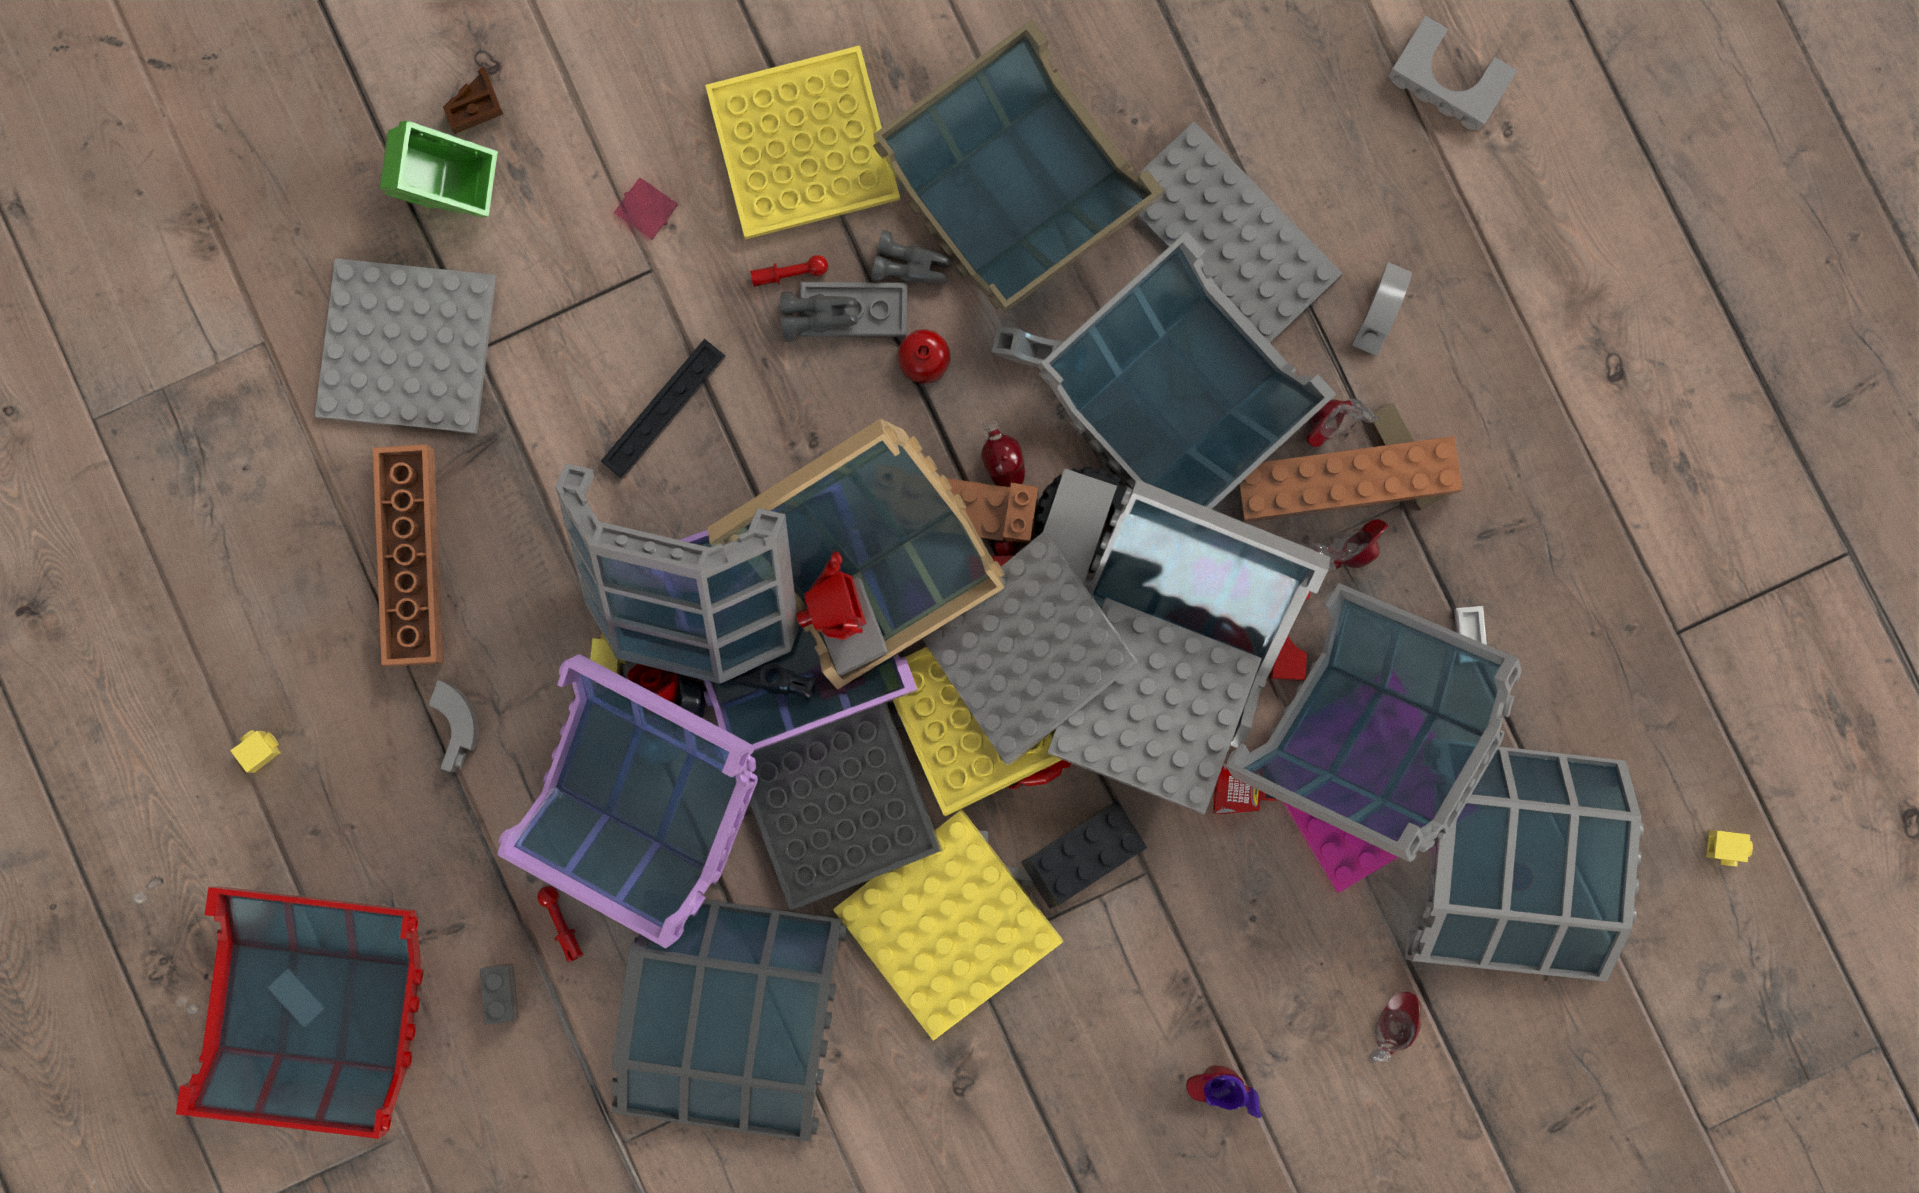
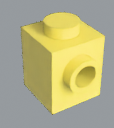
M600 634V639L592 638L590 660L620 675L621 663L625 664L626 661L617 659L614 656L603 634Z
M254 730L243 735L240 738L241 743L231 750L247 773H255L281 753L276 747L279 745L278 741L270 732H255Z
M1709 830L1707 858L1721 859L1720 865L1738 867V861L1748 862V857L1752 855L1753 851L1750 835Z

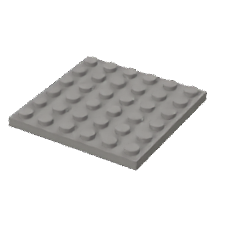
M335 258L315 417L477 434L496 276L494 274Z
M1042 532L1001 566L1004 572V576H1002L1004 589L922 638L1007 765L1015 762L1138 663L1135 656L1058 547L1045 532Z
M1106 598L1101 610L1135 656L1138 663L1059 725L1054 732L1047 754L1204 815L1262 658Z

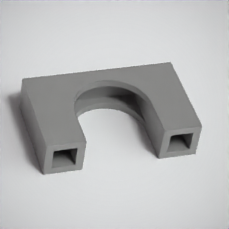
M1425 15L1388 77L1392 79L1393 84L1397 87L1407 88L1414 92L1419 100L1426 103L1430 102L1437 106L1442 114L1454 116L1461 120V124L1464 127L1480 131L1517 70L1494 57L1474 87L1465 91H1451L1444 88L1433 76L1431 60L1448 29Z

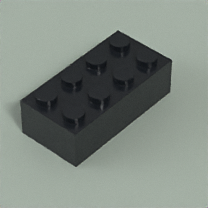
M1116 801L1025 858L1021 863L1049 909L1059 906L1142 852L1147 846L1119 801Z

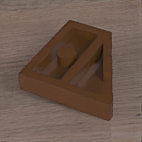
M485 67L480 68L477 71L479 75L469 85L466 83L459 90L457 96L451 98L443 106L454 134L503 115L502 108Z

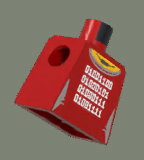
M1224 762L1214 788L1212 814L1259 811L1261 800L1276 801L1275 797L1233 778L1227 768V763ZM1258 771V772L1254 773V774H1256V775L1262 777V772H1259V771Z

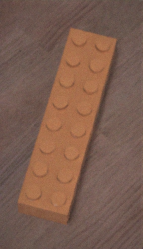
M1455 436L1262 462L1237 485L1242 522L1244 523L1458 494L1463 490ZM1248 464L1238 465L1235 469V474L1237 475Z
M427 444L373 448L381 665L397 667L444 664L434 449Z

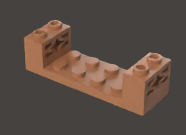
M876 463L872 490L901 527L916 529L950 508L925 475L905 472L901 466ZM947 478L952 487L950 491L953 495L959 494L966 505L964 510L981 539L999 542L1009 541L1025 546L1031 542L1038 499V487L1011 483L1010 488ZM870 503L868 510L870 522L888 525ZM956 515L931 530L932 532L967 537Z

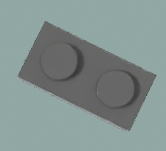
M514 964L481 968L480 977L485 1025L513 1022L519 1019Z

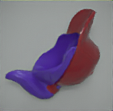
M1213 1065L1208 1067L1203 1074L1188 1078L1186 1082L1187 1092L1194 1100L1226 1110L1239 1109L1245 1106L1248 1114L1261 1118L1257 1091L1252 1087L1244 1085L1243 1080L1234 1070L1225 1066Z

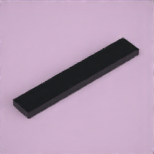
M704 338L601 462L623 479L726 356Z

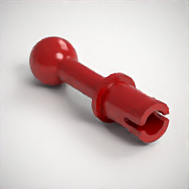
M814 255L806 263L777 268V264L773 263L774 266L751 270L750 273L753 287L770 283H777L779 285L781 278L810 273L813 276H822L828 270V262L825 257Z
M552 886L542 887L538 891L537 900L541 906L548 909L559 935L554 939L559 941L567 962L577 960L578 956L582 957L584 954L575 938V929H568L557 904L559 893Z

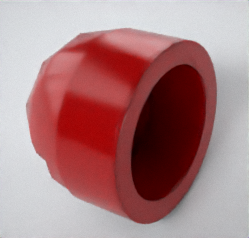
M1007 541L994 544L998 556H1015L1017 553L1016 543Z

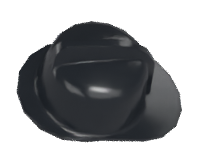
M677 673L680 693L674 704L702 718L705 710L703 688L696 681L680 677V674Z

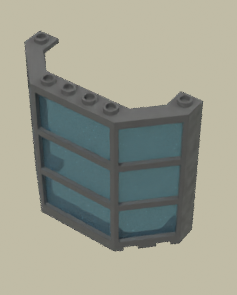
M650 890L645 891L642 912L664 924L665 919L677 912L688 896ZM705 899L694 916L690 914L683 927L684 932L679 940L669 947L664 948L639 934V937H635L634 942H631L612 1059V1071H617V1078L612 1079V1095L614 1096L612 1113L802 1141H810L812 1134L817 1135L819 1118L814 1117L816 1085L821 1086L824 1069L819 1068L820 1057H826L828 1041L823 1040L824 1029H830L832 1012H827L828 1001H834L836 984H831L836 953L840 941L845 942L847 925L842 924V919Z

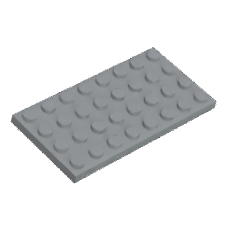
M1195 122L1187 127L1139 172L1143 173L1148 169L1164 190V193L1160 200L1139 214L1137 218L1166 248L1170 247L1187 231L1205 250L1201 257L1205 264L1201 268L1205 277L1207 275L1212 277L1214 283L1269 343L1342 276L1343 273ZM1123 187L1117 193V197L1129 209L1142 201L1126 187Z

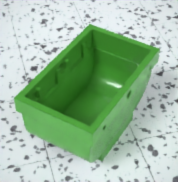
M410 121L399 122L398 127L387 132L379 188L385 191V195L427 208H439L451 212L470 214L480 218L489 217L498 151Z

